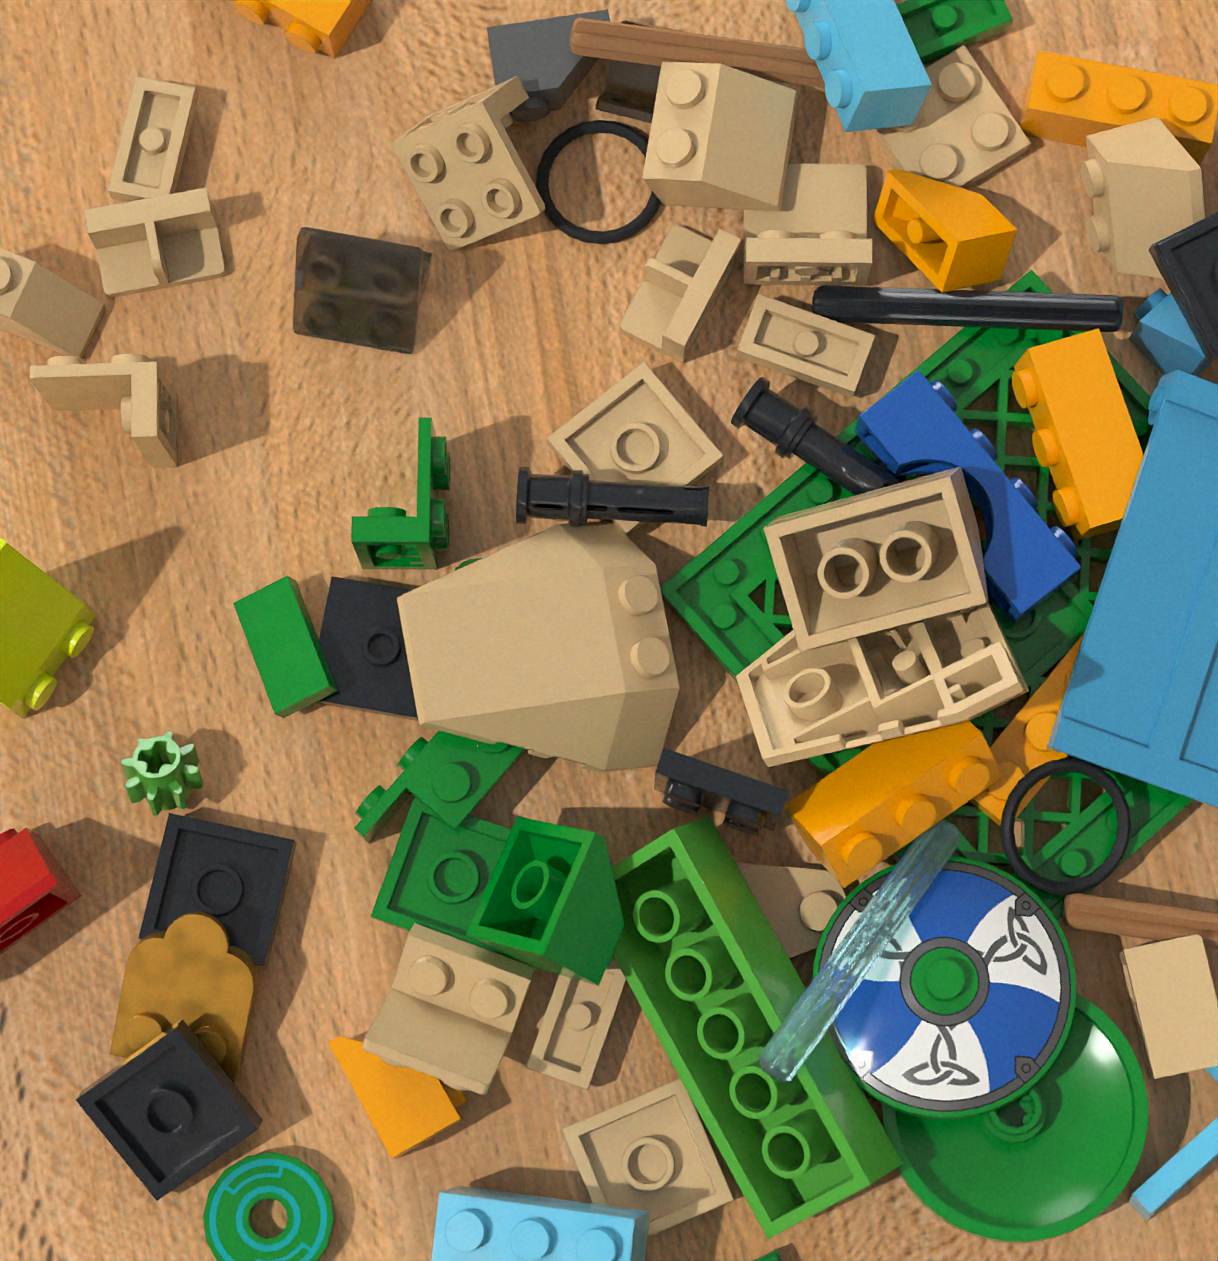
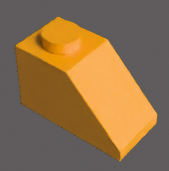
M900 169L887 171L872 221L942 293L1001 280L1018 230L982 194Z
M341 1036L328 1042L391 1159L399 1158L464 1120L457 1108L467 1102L462 1090L451 1088L441 1079L412 1068L392 1066L384 1062L379 1056L364 1051L362 1048L363 1042Z

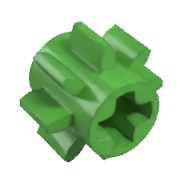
M167 732L163 737L157 736L146 740L143 738L138 739V747L134 751L133 758L121 760L126 779H128L124 786L131 803H137L146 798L153 815L157 816L161 810H172L178 807L183 810L186 809V801L191 794V790L203 788L204 785L200 770L196 767L200 761L193 743L179 748L174 741L172 732Z

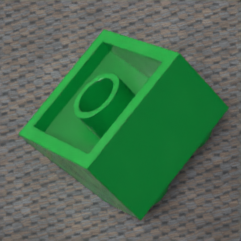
M517 816L466 935L510 959L535 967L536 969L599 986L606 968L614 957L616 944L625 926L605 838L595 832Z

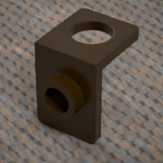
M630 20L621 22L623 24L658 28ZM612 60L605 92L597 99L595 109L652 123L661 66Z

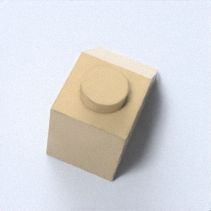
M0 248V329L63 355L83 358L106 308L105 304L39 263Z

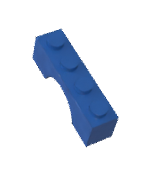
M918 370L861 413L854 432L884 469L896 478L917 474L931 475L961 466L968 493L980 509L985 523L986 546L983 554L987 594L1013 626L1074 578L1081 568L1075 560L1079 555L1078 551L1063 530L1057 526L1050 529L1034 509L1038 507V503L1030 489L1017 477L1009 480L994 462L998 456L987 437L976 428L969 431L954 412L958 409L957 404L949 391L937 380L929 383Z

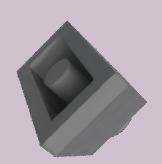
M608 9L487 27L495 86L518 76L529 97L509 113L514 120L520 122L535 121L546 117L549 111L562 108L599 60V58L575 55L570 51L569 37L571 27L577 18L610 22Z

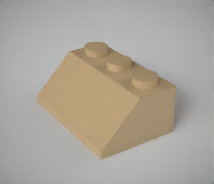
M961 466L779 516L763 528L800 651L988 602L979 528Z

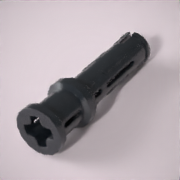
M763 376L754 383L732 417V425L738 429L745 425L775 445V454L781 458L787 457L791 459L794 455L853 495L902 483L901 480L817 425L818 417L814 415L812 409L807 406L799 409L769 389L770 381Z
M520 467L517 483L516 523L527 524L530 518L568 520L570 527H580V524H587V519L690 524L707 527L709 486L589 480V474H583V470H573L570 476L532 474L529 467Z

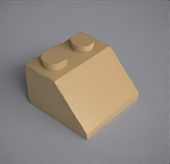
M662 62L642 179L663 205L781 211L799 99L798 92L724 64Z
M1158 117L1087 135L1088 160L1081 162L1080 169L1085 191L1090 198H1093L1094 215L1087 217V232L1093 250L1096 253L1103 252L1119 273L1163 279L1148 249L1152 244L1205 218L1200 166Z

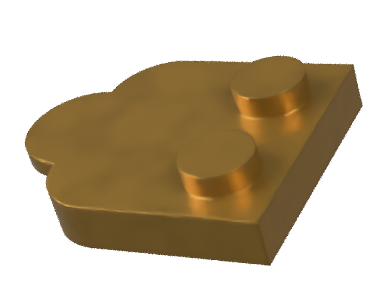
M203 912L183 914L169 926L166 932L151 933L145 936L132 949L126 962L109 1055L128 1058L183 1019L233 1083L237 1081L241 1074L258 987V970L254 961L247 953L239 948L230 946L228 933L218 919Z

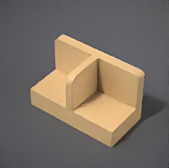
M207 187L84 210L87 233L97 249L103 291L109 298L222 278L226 274L215 206Z
M673 225L655 258H649L644 266V279L620 322L621 333L684 363L739 259L741 239L719 228L714 239L711 241L680 225Z
M1195 934L1128 948L1119 952L1148 1080L1218 1066V1001L1202 937Z

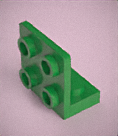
M419 417L417 517H406V510L395 507H375L368 510V516H352L351 543L362 569L437 570L438 551H449V513H446L445 499H438L439 490H450V452H447L446 436H436L432 418Z

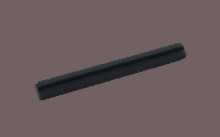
M821 285L814 291L812 312L837 322L1063 331H1091L1099 328L1100 332H1116L1122 325L1123 303L1122 298L1117 295L952 290L942 293L939 289Z

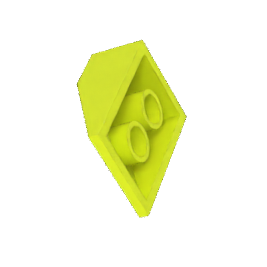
M1 538L0 704L24 719L31 708L35 711L39 710L50 698L57 685V679L53 676L67 656L73 659L86 647L94 632V627L90 624L96 615L81 600Z

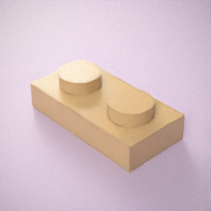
M135 77L107 190L112 199L130 202L174 194L176 192L199 97L195 87Z
M758 294L738 346L736 357L853 398L875 335Z
M612 960L606 968L599 986L561 975L558 976L527 1063V1069L588 1090L626 983V978L615 960Z

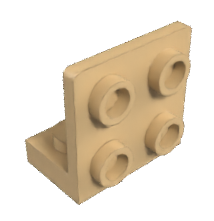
M518 76L427 116L390 143L443 242L451 251L536 217L545 210V204L505 131V128L514 122L509 113L529 98Z
M788 163L781 211L743 209V284L867 285L872 266V239H867V168L865 165Z
M119 354L111 357V363L86 364V360L80 357L55 356L47 360V365L30 366V381L53 410L121 409V424L124 434H131L134 448L140 449L152 468L177 467V394L157 361L150 362L149 357L140 354Z
M414 923L408 934L391 989L365 1036L362 1048L366 1052L379 1056L384 1062L392 1066L412 1068L441 1079L451 1088L462 1091L471 1090L483 1095L487 1094L515 1030L536 968Z

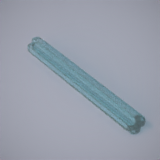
M942 819L914 840L759 1055L760 1067L766 1074L773 1076L780 1082H787L793 1078L959 846L960 831L954 824Z

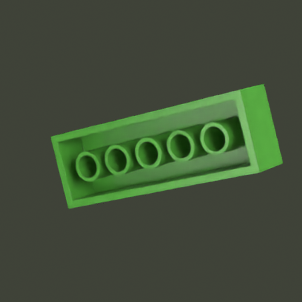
M707 816L673 828L614 865L612 871L625 923L615 947L614 958L766 1237L769 1239L870 1186L902 1165L901 1158L862 1088L851 1077L818 1009L711 817Z

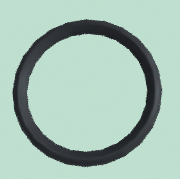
M594 120L582 122L562 132L545 150L537 168L536 188L545 204V215L556 228L569 237L594 244L620 242L638 233L649 224L657 213L661 201L654 192H651L648 203L640 215L629 224L609 231L586 230L565 219L555 207L550 196L548 184L550 169L562 148L574 139L587 134L608 133L623 137L636 145L645 157L648 140L633 128L615 121Z
M1068 758L1048 761L1028 772L1018 781L1009 794L1002 811L1000 828L1002 847L1009 864L1015 872L1033 888L1057 895L1085 892L1109 877L1124 857L1131 831L1128 803L1122 789L1113 777L1099 766L1084 760ZM1074 772L1094 779L1103 786L1111 797L1116 809L1118 823L1116 840L1111 853L1093 873L1073 881H1052L1038 875L1022 859L1015 842V816L1020 802L1026 793L1040 780L1052 774Z

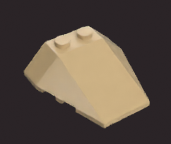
M612 521L587 522L586 525L580 524V527H570L569 523L554 525L397 598L420 726L492 745L501 742L528 749V754L545 759L554 756L581 763V768L598 773L648 768L658 765L680 689L656 564Z
M989 601L984 604L804 651L799 650L794 630H792L736 675L762 759L768 767L970 721L1029 691Z

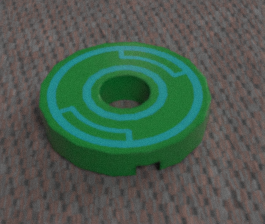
M276 1152L246 1156L225 1169L209 1190L203 1213L206 1242L217 1261H319L329 1246L336 1222L332 1194L321 1175L299 1158ZM265 1199L277 1200L287 1211L288 1220L286 1227L281 1234L274 1238L261 1236L256 1232L252 1224L254 1208Z

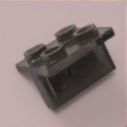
M310 227L300 228L296 243L293 332L298 335L403 354L413 353L416 344L418 311L431 273L432 253L424 252L421 248Z

